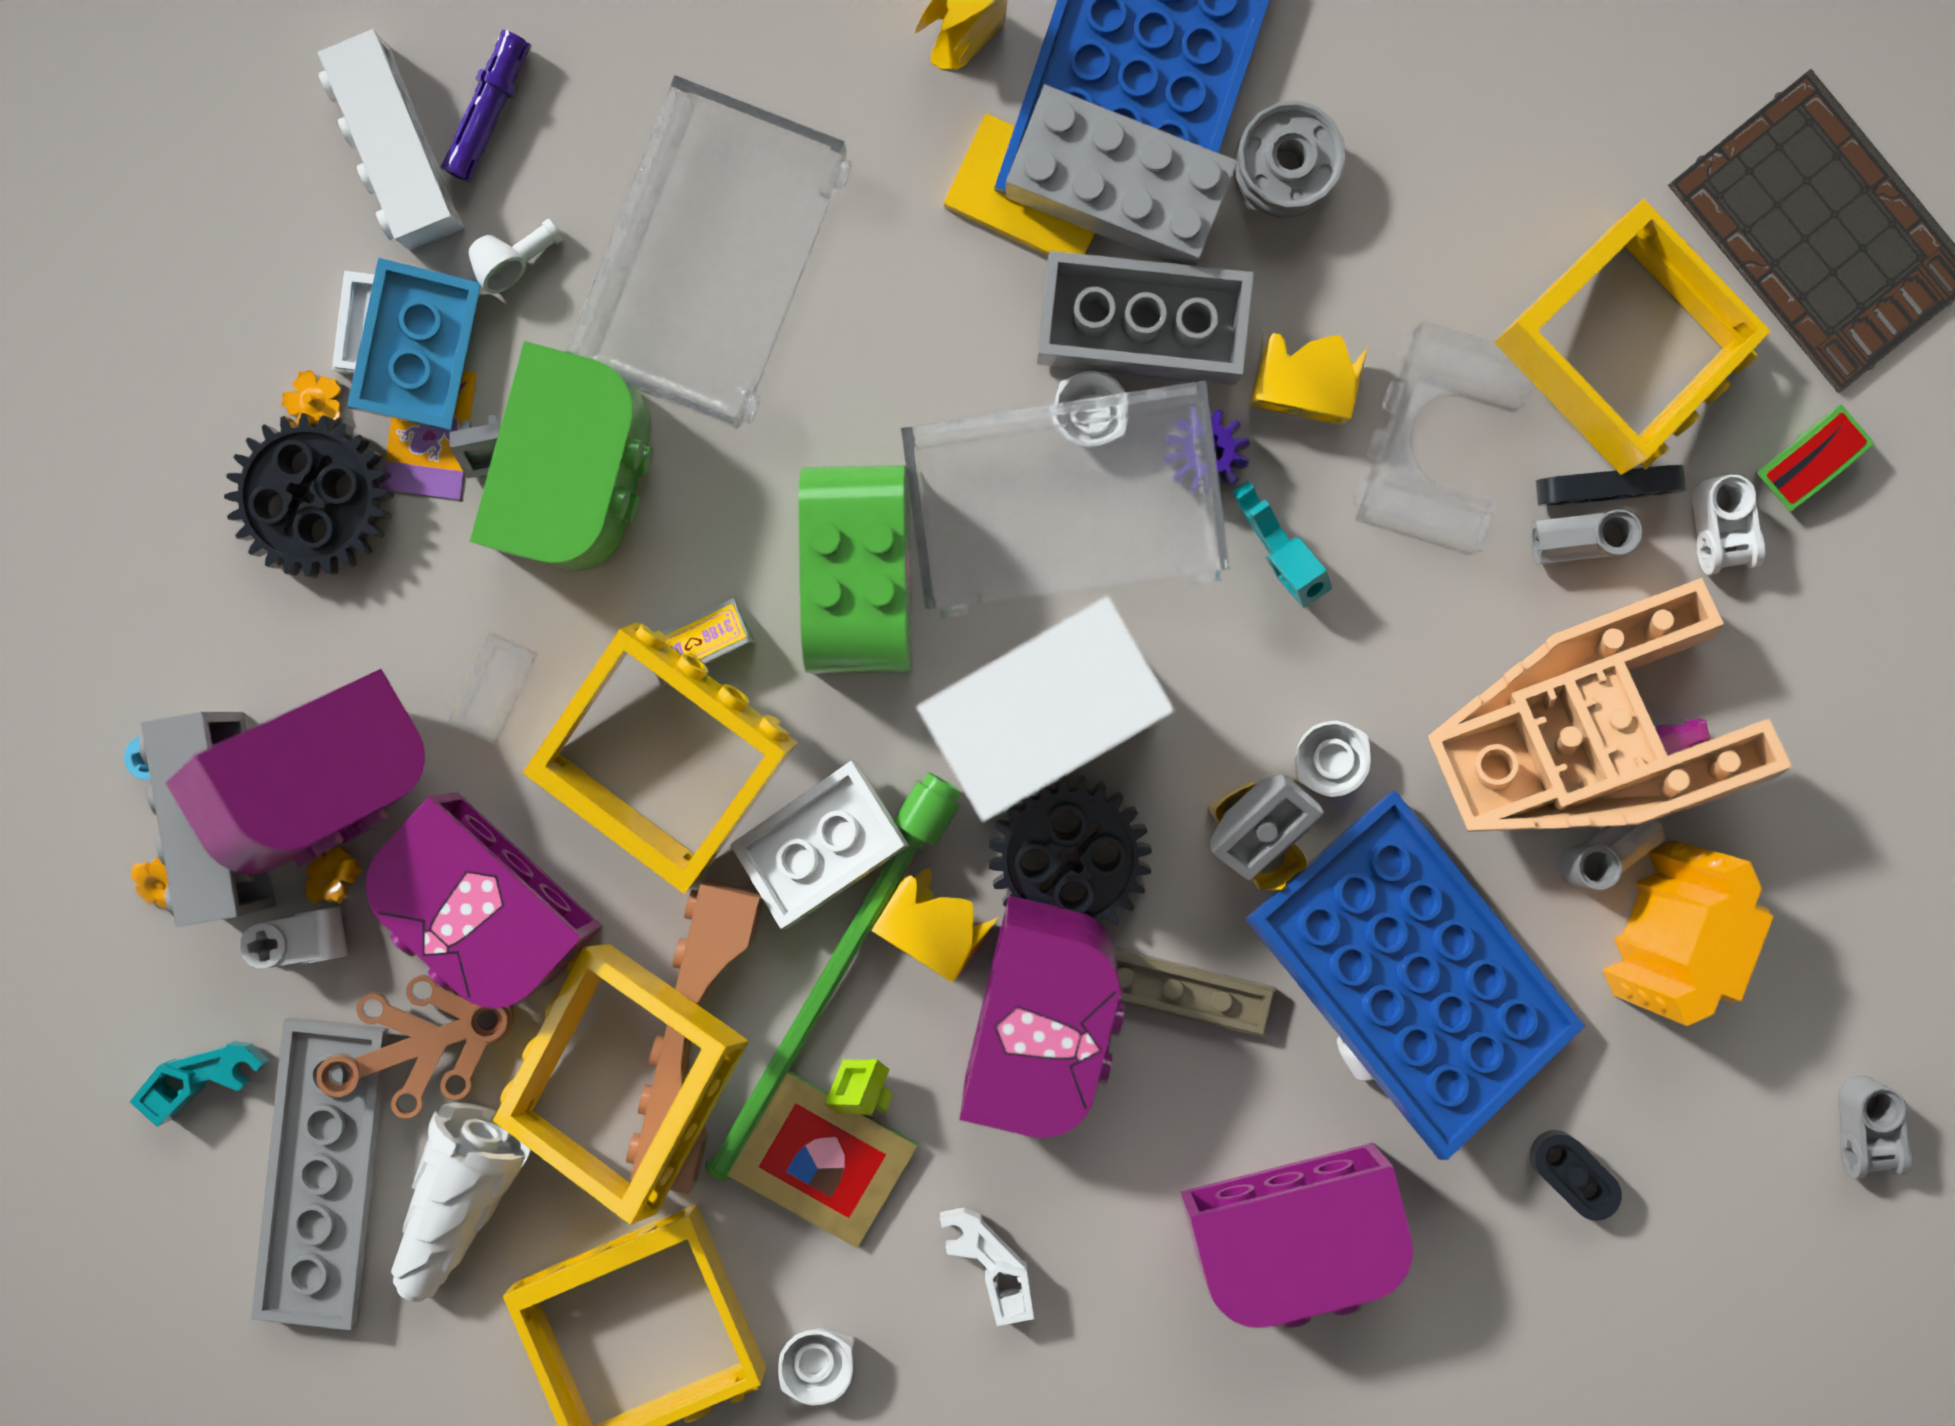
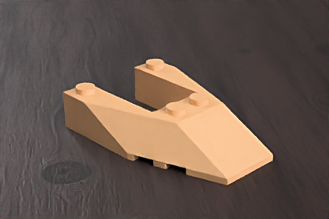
M1702 578L1553 634L1525 660L1516 664L1499 681L1480 696L1475 697L1428 735L1429 743L1467 832L1638 825L1774 780L1792 767L1769 719L1670 756L1666 754L1629 671L1714 638L1724 623Z

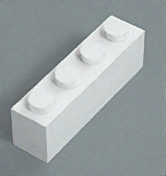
M371 29L318 51L325 71L319 73L320 81L331 101H338L344 115V117L338 119L339 127L351 148L357 147L363 161L362 164L357 165L358 173L370 194L376 193L382 210L377 211L376 215L389 240L395 239L409 251H412L465 229L390 46L374 29Z

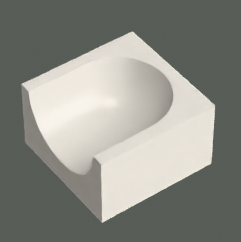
M1108 596L917 706L918 711L982 821L987 820L1174 711Z

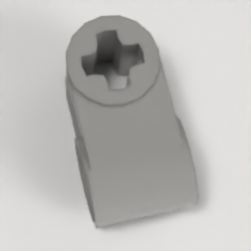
M1858 1075L1848 1079L1840 1088L1838 1096L1842 1132L1840 1151L1847 1173L1854 1179L1864 1178L1868 1172L1891 1170L1897 1175L1909 1173L1912 1166V1156L1908 1143L1907 1107L1905 1100L1897 1091L1868 1076ZM1877 1095L1876 1106L1870 1112H1866L1868 1101Z

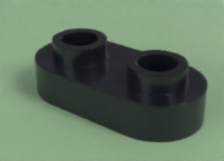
M1560 1130L1546 1131L1534 1140L1530 1149V1160L1533 1168L1575 1211L1586 1219L1600 1221L1611 1217L1618 1210L1622 1200V1191L1618 1181L1579 1141ZM1555 1147H1561V1158L1556 1162H1549L1548 1153ZM1590 1183H1596L1597 1192L1595 1195L1585 1198L1583 1195L1584 1188Z

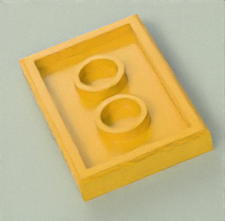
M985 113L944 200V208L1046 256H1049V251L1086 255L1096 233L1008 199L1005 194L994 191L1015 126Z

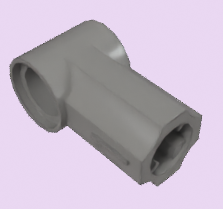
M1622 509L1606 513L1533 521L1530 536L1532 553L1535 557L1536 565L1593 558H1611L1634 550L1642 539L1643 529L1640 520L1635 514ZM1607 521H1612L1621 528L1622 540L1617 547L1608 545L1603 538V527Z
M1657 819L1638 825L1605 826L1583 844L1570 847L1563 854L1560 863L1561 873L1571 886L1580 889L1606 890L1618 882L1622 872L1666 839L1663 827ZM1589 854H1593L1599 863L1598 873L1591 880L1586 877L1583 871L1584 861Z

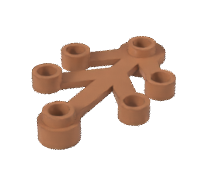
M427 974L418 975L408 983L406 995L409 1001L417 1006L431 1004L459 1018V1020L438 1026L390 1005L389 1000L382 993H368L357 1004L356 1011L360 1020L367 1024L380 1023L410 1038L355 1058L343 1053L328 1057L317 1071L316 1080L318 1087L328 1096L343 1097L356 1088L360 1078L418 1057L404 1087L398 1089L391 1100L393 1113L399 1118L410 1119L416 1116L423 1106V1092L446 1046L467 1039L455 1068L448 1070L440 1083L441 1092L446 1098L450 1100L463 1099L470 1092L472 1087L471 1076L486 1045L496 1044L505 1039L510 1033L514 1021L513 1011L510 1006L487 1008L470 1003L463 997L439 987ZM419 981L429 983L432 987L431 996L427 999L417 998L413 992L414 984ZM375 999L382 1004L383 1011L380 1016L371 1017L365 1013L364 1004L367 1000ZM485 1010H491L496 1013L498 1023L494 1027L485 1028L479 1023V1014ZM336 1065L346 1066L350 1071L349 1080L346 1082L335 1081L331 1075L332 1068ZM454 1075L463 1077L466 1082L465 1089L458 1093L450 1091L447 1087L448 1078ZM403 1094L413 1095L417 1101L416 1108L411 1111L402 1110L398 1105L399 1096Z

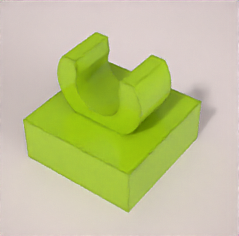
M843 1059L825 1105L837 1114L872 1115L875 1107L882 1113H887L894 1096L892 1091L884 1087L890 1069L878 1059Z

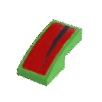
M1839 404L1798 435L1799 439L1756 472L1791 512L1846 469L1870 448L1874 442L1843 405Z

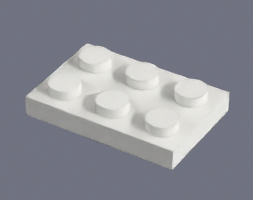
M850 761L738 838L730 846L780 929H788L909 847V844L859 764L855 761Z

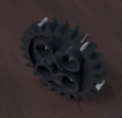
M301 413L298 426L293 419L286 416L280 417L281 432L264 424L261 427L265 441L260 442L248 437L245 441L252 451L251 455L246 457L235 454L233 457L243 467L242 472L227 473L226 475L227 479L238 484V491L224 494V499L236 502L239 506V509L227 515L228 520L244 523V526L236 533V538L244 541L254 539L248 553L258 557L267 554L265 566L278 569L283 564L284 573L297 576L302 568L305 576L318 578L320 566L326 574L337 575L339 570L338 560L347 566L355 567L357 562L353 551L358 550L371 554L373 550L366 540L367 537L372 535L383 538L385 535L375 525L377 519H389L392 517L391 513L380 508V501L394 498V493L380 489L379 485L389 479L391 474L384 470L374 469L383 458L382 454L376 451L365 452L371 441L370 439L360 434L352 438L354 427L343 422L335 429V420L328 416L322 415L316 424L313 416ZM304 450L307 455L306 467L302 472L295 474L292 469L293 458L297 453ZM331 457L332 463L326 467V458ZM348 474L351 478V489L346 496L338 498L335 490L336 483L341 476ZM307 489L315 495L312 504L304 497ZM280 494L283 499V508L278 516L272 518L269 514L268 506L270 500ZM324 518L327 523V533L321 541L316 543L312 537V527L318 519ZM292 526L293 534L289 536L287 530Z
M1062 775L1058 778L1057 789L1051 790L1047 784L1039 789L1040 795L1034 797L1030 794L1022 799L1024 805L1021 808L1015 804L1007 807L1006 811L1012 818L1011 822L1005 820H996L995 828L1004 835V838L990 839L989 842L990 849L1002 853V856L989 860V869L1003 871V874L993 880L994 889L1009 888V891L1003 898L1004 907H1006L1008 895L1057 906L1061 909L1085 913L1096 919L1099 923V919L1106 917L1115 925L1119 923L1115 910L1118 906L1130 911L1134 910V904L1128 894L1129 892L1144 894L1145 887L1136 879V875L1151 874V867L1149 864L1140 861L1139 857L1151 854L1152 848L1150 844L1136 842L1148 831L1145 824L1130 826L1138 811L1135 806L1128 807L1122 811L1119 809L1124 799L1120 791L1107 799L1105 798V782L1100 781L1093 791L1087 790L1085 776L1080 775L1075 788H1068L1066 778ZM1065 810L1073 811L1080 817L1078 827L1068 833L1060 832L1052 825L1055 815ZM1093 822H1098L1100 824L1099 829L1090 835L1078 849L1080 862L1076 864L1073 861H1068L1057 874L1050 888L1047 891H1042L1040 885L1051 877L1062 863L1059 851L1062 849L1067 852L1073 851L1084 837L1088 827ZM1103 842H1111L1119 848L1116 859L1107 864L1098 863L1091 857L1094 847ZM1032 849L1045 852L1049 858L1046 866L1037 871L1026 869L1020 862L1022 855ZM1070 881L1083 883L1087 887L1085 896L1074 902L1063 899L1059 891L1065 883Z

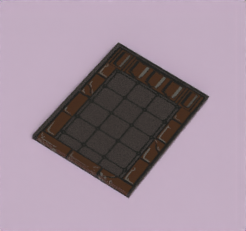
M1809 69L1782 92H1777L1768 104L1705 155H1700L1693 165L1668 184L1672 192L1837 393L1845 390L1868 370H1872L1875 364L1945 307L1951 306L1955 300V243L1812 69Z

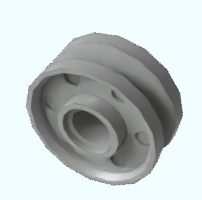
M1298 100L1277 102L1258 112L1239 139L1233 158L1238 161L1234 170L1235 183L1243 198L1259 212L1277 218L1301 216L1316 208L1339 180L1345 162L1343 137L1334 120L1318 106ZM1284 150L1293 152L1299 159L1300 168L1289 170L1282 167L1277 160V153Z

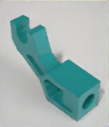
M1249 480L1234 490L1232 494L1236 505L1269 554L1265 557L1275 576L1303 609L1332 590L1325 567L1299 537H1293L1289 540L1271 506L1266 500L1261 502L1255 487Z
M233 1041L224 1047L183 1058L172 1059L158 1065L129 1102L158 1127L171 1121L205 1087L204 1081L211 1079L213 1082L240 1091L251 1082L241 1073V1063L246 1062L253 1070L258 1071L264 1068L270 1059L252 1043ZM169 1076L183 1080L184 1088L179 1090L178 1093L165 1082Z

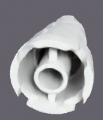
M466 1102L448 1103L441 1105L438 1114L435 1110L429 1123L428 1139L412 1185L415 1192L403 1225L402 1232L404 1235L391 1273L394 1275L393 1284L397 1287L398 1294L409 1301L418 1302L425 1298L433 1297L439 1286L444 1284L452 1269L460 1264L477 1232L490 1220L502 1196L508 1190L529 1156L531 1149L499 1125L492 1122L496 1113L494 1109Z

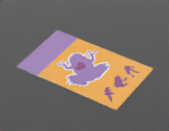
M463 371L451 432L460 430L461 423L464 420L471 421L477 372ZM391 418L384 471L389 472L391 477L382 483V489L460 500L464 472L450 449L449 431Z

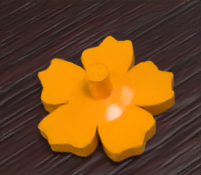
M311 370L306 372L299 371L297 379L292 383L298 392L290 391L282 394L283 400L281 405L287 408L290 415L298 416L297 426L301 413L313 416L316 424L322 415L334 419L335 424L342 417V403L335 399L341 395L343 389L339 386L336 379L322 376L318 380L315 373Z
M342 846L329 849L325 858L322 856L316 858L310 863L305 873L306 876L311 878L305 884L306 897L315 904H318L322 899L327 902L335 901L340 904L344 898L349 896L346 884L354 883L356 876L362 872L360 862L350 859V854Z
M156 857L151 864L148 862H143L142 864L135 863L130 875L137 883L134 888L138 896L148 904L156 900V905L159 908L167 909L165 893L169 885L165 865L160 862L159 857Z

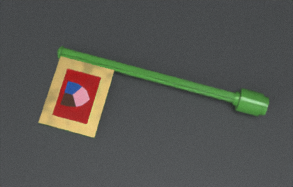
M927 772L923 781H916L894 819L895 824L900 827V832L909 844V847L888 860L715 1157L712 1161L708 1160L705 1163L706 1171L712 1178L719 1181L733 1178L855 1248H858L917 1148V1143L869 1115L835 1113L825 1105L828 1092L789 1071L916 851L918 849L923 850L926 844L936 847L960 807L957 800L962 791L930 772Z

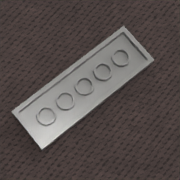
M294 1017L283 1020L252 1320L350 1331L357 1325L385 1069L360 1078L356 1088L343 1097H331L323 1093L318 1087L316 1075L320 1065L332 1055L343 1053L355 1058L387 1046L389 1028ZM336 1065L332 1068L331 1075L337 1082H346L350 1078V1071L344 1065Z

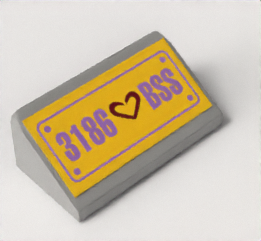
M734 598L662 631L667 638V645L681 655L685 653L697 658L705 666L755 643ZM656 675L660 685H668L666 681Z

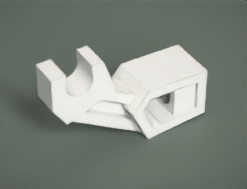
M965 1207L940 1212L942 1228L956 1225L963 1231V1235L960 1238L946 1241L947 1254L977 1258L986 1267L985 1282L996 1325L1002 1326L1034 1319L1027 1261H1023L982 1220L980 1213ZM998 1272L1004 1275L1017 1276L1021 1286L998 1290Z

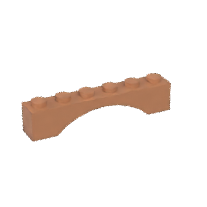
M706 880L701 883L699 891L694 889L690 891L684 918L691 920L687 939L680 938L675 950L673 967L680 969L676 988L674 989L697 1005L701 1006L714 980L729 962L754 942L764 902L758 891L712 880ZM668 1024L666 1025L664 1037L656 1036L650 1055L649 1065L657 1067L653 1084H645L639 1101L638 1114L645 1115L641 1134H633L627 1151L626 1163L633 1164L630 1181L634 1178L690 1072L689 1052L691 1041ZM705 1126L701 1130L670 1190L689 1195L697 1183L708 1137Z

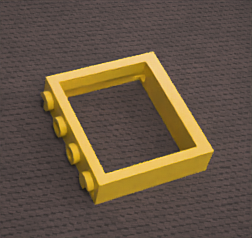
M1642 199L1598 239L1494 343L1615 470L1622 475L1639 464L1647 469L1658 457L1665 454L1669 450V447L1664 443L1671 434L1678 437L1700 418V414L1695 409L1702 402L1705 405L1712 403L1729 388L1731 383L1726 377L1732 371L1736 374L1740 373L1757 358V353L1753 349L1771 330L1645 199ZM1624 246L1723 348L1639 435L1538 331Z
M634 622L619 629L522 773L685 894L704 875L798 742L789 736L790 733L779 726L780 720L770 715L762 716L748 705L749 699L740 690L728 684L722 686L707 675L708 668L700 660L689 654L684 653L681 655L667 645V638L661 631L653 632L644 624L640 625L638 622ZM627 653L765 755L695 854L560 754Z
M611 944L586 946L576 953L567 968L569 975L560 992L548 1003L545 1009L546 1019L537 1036L524 1049L522 1054L524 1061L515 1079L503 1090L500 1097L502 1104L493 1122L631 1225L658 1213L749 1040ZM601 979L607 981L702 1048L631 1183L533 1111Z
M697 1204L515 1281L503 1295V1299L558 1426H666L682 1418L685 1423H690L707 1415L712 1411V1405L730 1399L731 1403L743 1401L746 1394L758 1390V1386L761 1385L767 1369ZM684 1240H688L740 1363L593 1425L541 1302Z

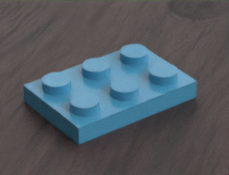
M378 257L347 404L348 409L451 432L481 289L479 282Z

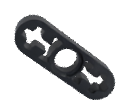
M1684 465L1648 467L1647 469L1635 468L1622 475L1614 470L1555 476L1536 480L1538 506L1658 496L1686 491Z

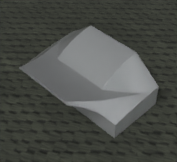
M1283 774L1263 779L1224 814L1209 841L1211 852L1250 881L1269 862L1279 858L1318 823L1317 819L1323 814L1321 806Z

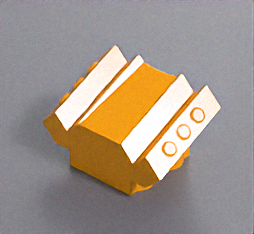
M1671 840L1648 852L1657 873L1635 882L1639 892L1630 918L1622 935L1613 938L1623 960L1602 971L1614 996L1689 1026L1713 1015L1719 1000L1728 1004H1732L1737 1000L1742 1001L1774 916L1769 913L1767 907L1756 904L1762 887L1750 861Z

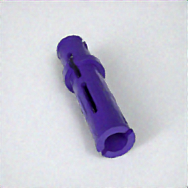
M504 29L499 34L500 36L485 69H479L475 79L478 81V85L474 91L475 93L456 131L450 149L440 165V168L448 174L468 183L472 181L477 164L496 126L502 108L507 99L513 98L517 88L514 86V83L532 47L522 37Z

